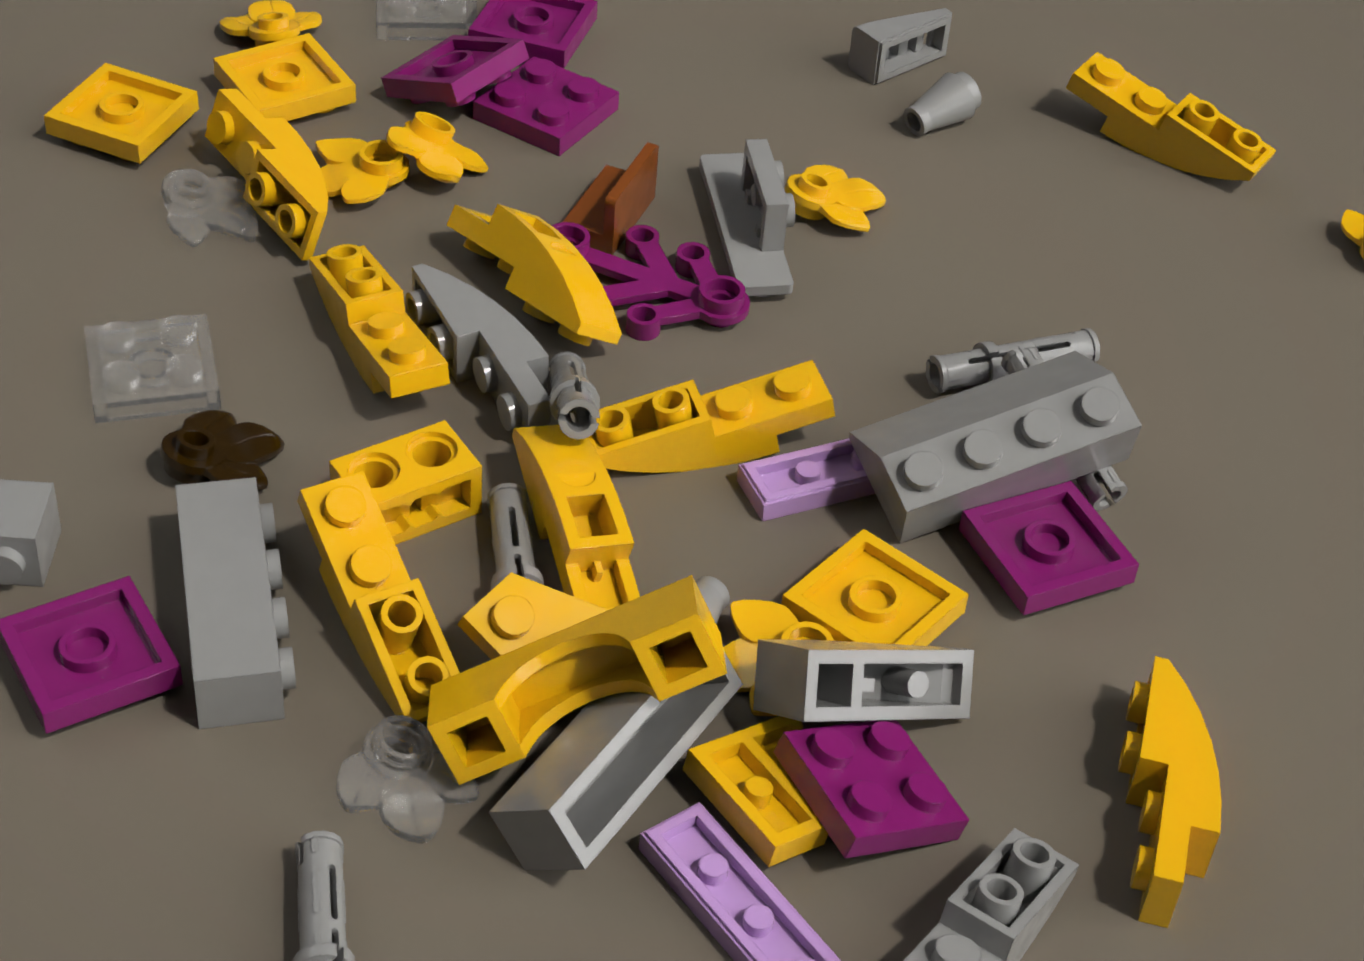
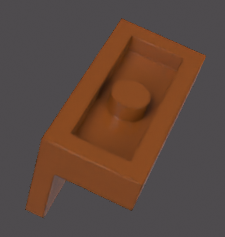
M647 142L627 170L606 165L563 220V222L582 225L589 231L590 248L613 255L626 238L627 230L637 223L653 201L656 191L659 145Z

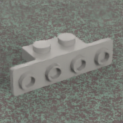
M745 140L744 153L701 155L699 167L731 276L743 283L746 289L745 293L748 296L767 297L770 295L791 294L794 281L785 257L784 242L786 227H793L795 223V201L792 193H785L783 164L780 160L774 161L768 140Z

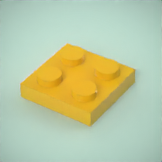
M310 33L213 58L215 77L224 88L238 89L265 118L284 117L287 121L316 113H327L337 107L356 102V84Z
M104 63L44 115L46 134L117 156L123 160L141 164L199 110L198 93L189 88Z
M862 529L782 595L781 604L789 608L799 622H814L826 628L835 641L928 646L965 613L969 594L874 534Z

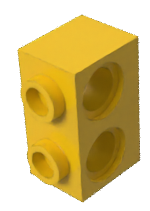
M446 420L329 461L330 481L364 471L395 545L482 513V465Z

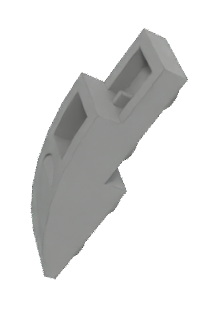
M425 264L412 266V291L407 292L405 296L408 315L417 326L423 328L429 341L446 359L448 369L456 383L475 378L482 393L489 392L495 401L500 421L507 431L519 427L550 425L551 410L550 396L548 395L549 355L536 338L506 309L473 286Z
M1014 828L947 899L939 923L903 961H1020L1075 877L1079 864L1056 852L1044 841L1032 838Z

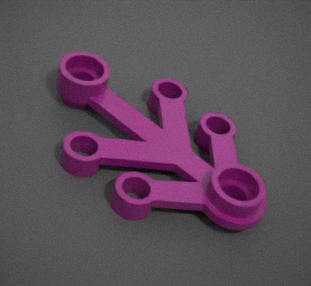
M561 222L552 225L576 247L593 271L625 282L603 286L612 306L665 297L678 300L656 306L648 303H637L630 306L626 314V333L633 339L649 341L658 337L661 325L701 319L715 327H728L743 321L749 313L750 299L745 293L746 289L743 283L731 276L718 275L710 262V250L701 243L686 242L681 244L676 251V271L684 277L694 278L695 284L677 277L659 244V232L651 226L635 225L626 232L625 253L634 260L642 261L643 265L590 248L589 231L582 225L572 222Z

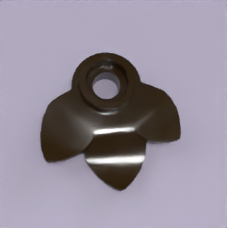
M206 410L189 416L185 419L181 430L166 435L162 440L160 455L164 461L166 473L179 482L191 484L209 482L211 480L222 481L256 477L257 489L264 490L267 489L268 480L258 465L283 451L285 443L278 434L263 425L252 422L237 424L235 417L230 412Z

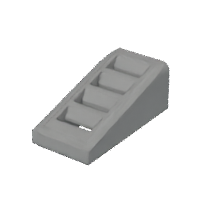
M942 8L871 21L854 27L852 29L848 61L850 70L870 84L875 85L945 56L952 12ZM924 33H927L926 44H923Z

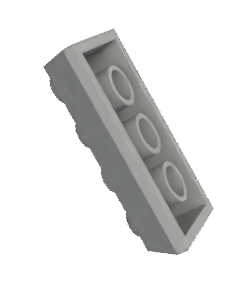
M1073 351L851 431L849 439L900 544L960 522L962 511L1068 482L1127 460L1142 424L1114 373L1077 351Z

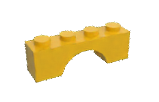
M690 575L431 685L427 728L455 779L461 785L526 758L536 740L551 725L566 714L591 701L617 693L640 692L651 695L660 702L727 674L721 633L693 576Z

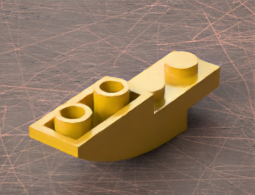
M1096 52L1073 72L1066 86V89L1108 116L1100 130L1101 133L1134 152L1174 169L1224 180L1250 181L1277 151L1262 141L1258 134L1241 127L1220 113L1210 102L1201 100L1192 93H1189L1177 105L1169 100L1162 91L1148 86L1124 70L1120 63L1106 58L1099 52Z
M218 89L212 112L207 120L205 137L246 179L243 198L302 261L309 260L308 257H313L328 211L326 182L318 162L301 136L284 117L265 118L238 89Z
M498 203L492 216L459 205L454 206L447 226L466 237L463 244L465 248L490 259H495L496 256L500 258L497 267L510 274L505 289L525 301L522 308L524 312L548 323L557 321L560 323L557 332L578 344L590 346L593 339L618 344L622 333L603 285L581 253L556 228L536 215Z
M337 245L330 248L326 254L308 257L310 270L334 328L356 369L373 394L386 391L392 399L450 384L448 362L405 312L403 290L364 245Z
M809 360L700 395L692 379L599 409L600 418H596L597 423H599L598 429L587 438L595 447L606 469L643 473L686 472L747 462L779 453L777 435L835 417L833 398L814 361Z
M559 424L514 428L512 438L540 539H549L563 592L607 610L640 597L629 561L634 540L615 487L605 465L588 438L573 439L562 432Z
M364 471L301 489L297 502L322 558L319 572L362 662L384 699L405 728L427 721L430 686L460 672L419 578L411 580Z
M1155 656L1147 683L1135 680L1132 687L1126 721L1138 723L1136 732L1126 731L1119 759L1118 772L1130 774L1126 803L1142 807L1138 832L1150 835L1149 847L1139 845L1130 881V888L1142 891L1138 921L1168 928L1184 884L1185 874L1200 878L1205 877L1220 836L1222 800L1219 770L1213 744L1201 711L1186 683L1170 660Z

